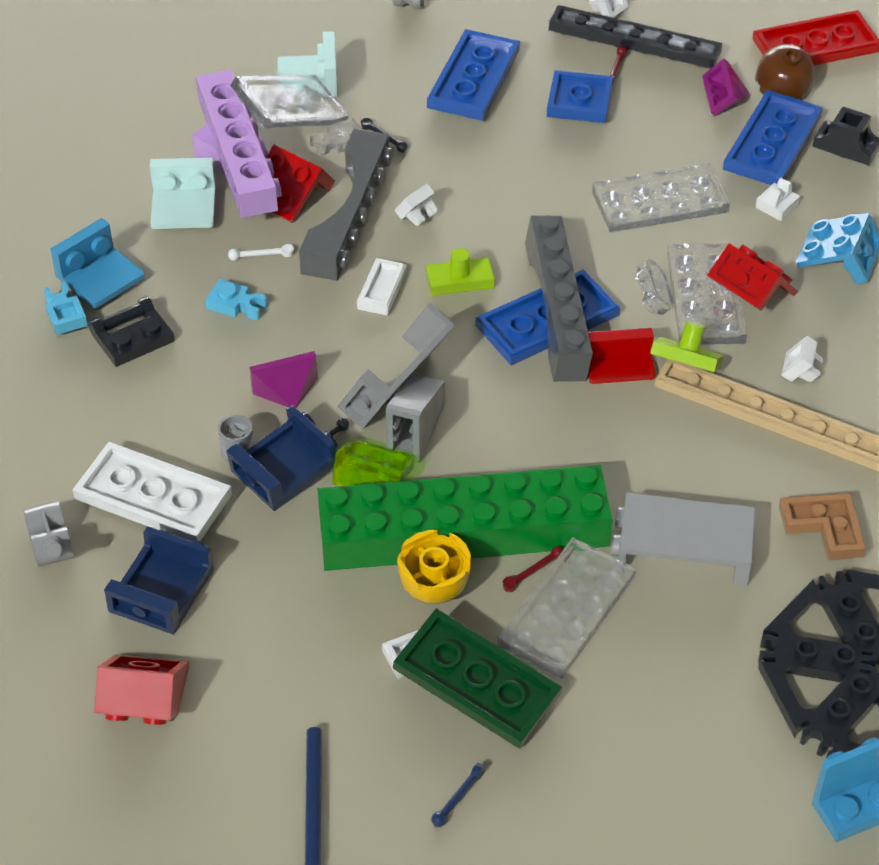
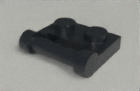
M148 296L139 299L138 304L101 320L95 318L88 321V327L92 336L115 367L175 342L173 331L156 311ZM144 316V319L137 321L131 325H128L124 328H121L117 331H114L110 334L106 332L129 321H132L136 318Z

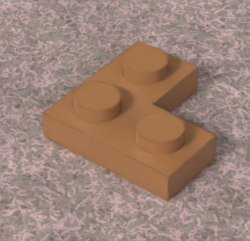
M850 493L780 498L779 510L785 534L821 532L828 560L864 558L866 547Z

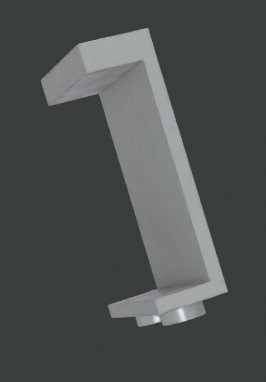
M429 303L402 336L420 352L416 359L390 387L368 369L337 407L363 429L401 388L412 373L431 355L455 324L442 311Z
M626 493L624 507L617 506L615 528H622L621 535L614 534L612 556H619L617 571L624 572L626 554L734 566L733 584L748 586L752 564L755 507Z

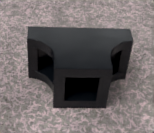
M842 106L833 121H824L814 137L812 147L869 166L879 151V138L870 129L871 115Z

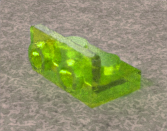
M350 438L336 452L332 483L337 486L402 481L413 469L415 456Z

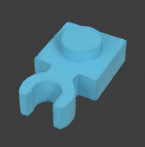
M223 279L218 280L205 299L206 309L236 317L240 311L252 320H259L260 318L258 307L267 308V297L259 293L249 295V287Z
M65 282L61 283L62 292L58 294L51 293L48 287L44 288L47 303L45 304L46 312L56 335L88 326L85 313L77 295L70 297L69 287Z

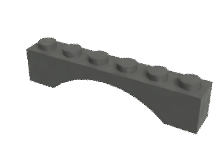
M353 129L345 147L346 172L353 183L352 191L344 205L334 215L308 230L299 250L301 274L337 281L342 269H347L351 247L355 248L357 246L360 226H365L368 207L373 206L375 203L377 186H382L385 167L390 166L392 162L393 148H389L388 134Z
M531 215L525 247L529 265L537 272L543 291L547 319L548 359L553 381H586L593 353L562 216Z

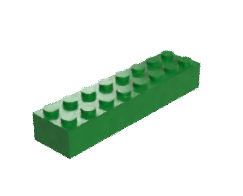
M601 465L317 488L324 571L397 565L401 546L405 540L416 533L427 530H438V535H445L449 537V533L458 536L466 543L471 558L551 552L555 546H561L564 550L610 546L612 515Z

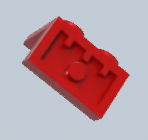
M273 144L266 158L271 159L274 171L272 178H278L282 193L281 197H277L278 211L271 213L291 223L297 218L313 189L317 190L318 187L330 191L335 183V180L321 167Z
M728 243L707 274L710 279L760 311L763 310L778 287L792 296H795L797 290L790 285L793 280L791 277L783 273L784 271L772 262L762 260L758 257V254L743 244L738 249Z

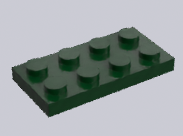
M437 608L393 661V669L519 749H521L560 696L563 687Z

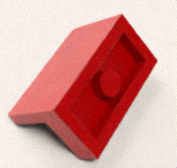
M652 328L588 332L593 353L588 371V378L591 384L655 379L656 372L652 354H650L654 341Z

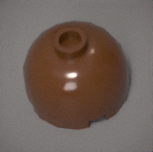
M780 44L769 49L760 59L755 74V82L757 81L760 85L759 91L762 95L765 94L766 90L795 99L804 100L811 92L816 73L814 62L807 51L801 47L792 44Z

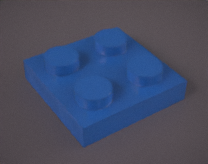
M554 70L546 117L606 123L613 76Z

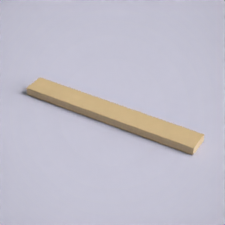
M667 359L655 378V387L879 472V435L706 370Z

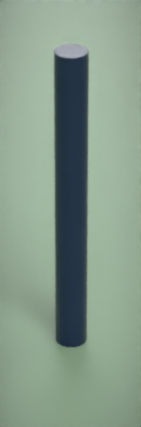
M310 727L306 731L305 865H321L322 730L318 727Z

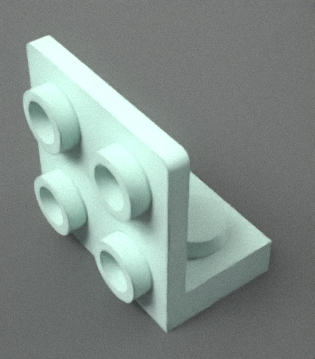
M334 31L323 32V44H317L318 55L277 58L279 98L296 99L337 96Z
M213 158L150 159L153 188L151 228H212L214 226L216 191Z

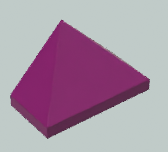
M725 58L702 75L710 111L714 116L751 96Z
M314 351L249 367L253 395L286 407L293 405L297 408L318 379L317 361Z

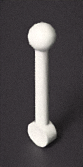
M285 244L282 248L239 251L233 248L229 250L228 257L232 261H236L240 257L282 254L284 257H291L294 255V247L291 244Z

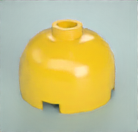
M427 530L414 534L405 540L401 546V553L397 561L398 575L403 588L418 601L426 604L449 602L463 591L470 577L471 554L466 543L454 534L449 533V537L445 535H438V530Z

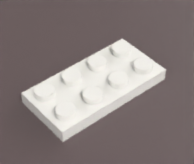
M111 442L106 444L72 490L75 500L158 530H167L175 536L199 542L232 496L230 485Z

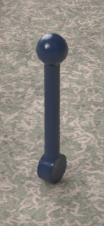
M480 763L475 764L469 777L443 809L432 815L431 822L434 826L442 827L447 821L446 816L471 785L482 777L485 772V766Z

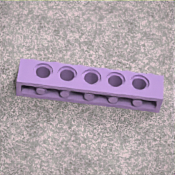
M232 70L196 76L198 100L240 217L245 218L278 211L277 197L282 196L278 178H272L274 176L272 162L270 158L265 159V144L263 138H257L259 136L255 118L250 119L251 109L248 100H243L244 92L241 81H235Z

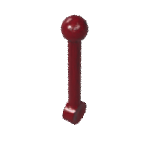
M620 46L616 50L617 58L609 75L613 76L612 86L622 58L628 53L625 46Z
M555 546L549 555L517 576L505 577L503 579V589L506 592L515 591L519 582L554 559H562L565 555L564 549L561 546Z

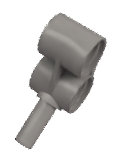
M59 501L23 509L38 567L74 558Z

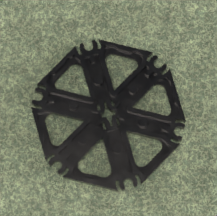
M846 570L844 574L841 571H837L834 579L836 585L829 584L823 575L819 576L817 585L813 579L763 630L760 648L770 649L772 652L760 651L758 669L794 738L803 730L800 740L802 745H805L812 738L820 741L816 753L818 756H823L828 752V757L836 752L846 753L858 748L861 744L853 742L849 734L876 704L879 707V673H877L876 665L879 664V625L861 595V592L865 589L879 590V575L852 570ZM817 603L823 607L842 643L799 636L792 632L790 626L811 604ZM784 674L840 683L817 708L806 709L798 703Z

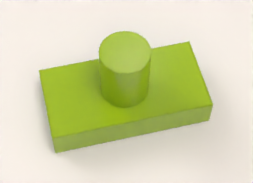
M456 248L452 250L450 262L426 265V277L431 296L494 288V276L489 257L470 259V253L467 249Z
M691 321L685 322L680 342L659 337L653 341L650 352L653 355L715 372L721 367L724 356L699 348L705 326Z

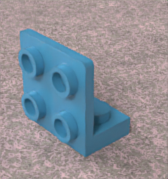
M870 213L850 214L842 218L822 219L813 223L797 257L796 263L798 267L843 260L844 267L847 272H850L855 284L867 283L879 255V230Z
M103 218L50 248L55 276L62 282H65L71 290L93 308H98L145 278L144 272L113 247L110 224Z
M878 738L868 739L858 748L846 753L841 751L833 753L822 763L812 805L836 842L879 825Z

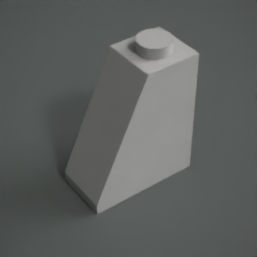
M412 373L390 400L386 407L387 455L416 462L421 461L445 405V381Z

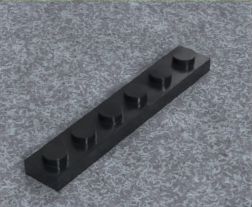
M562 5L557 6L549 20V31L613 45L617 48L625 46L627 49L643 54H651L711 69L714 67L722 50V43Z

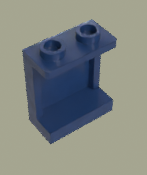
M293 405L286 409L287 422L251 448L244 450L238 443H235L226 450L231 472L273 511H276L339 464L336 451L338 444L334 437L327 431L323 433L316 427L315 422L308 413H301Z
M147 526L143 531L144 546L121 582L111 579L104 589L107 608L110 613L174 635L214 570L211 548L199 541H190L175 536L167 530H158Z

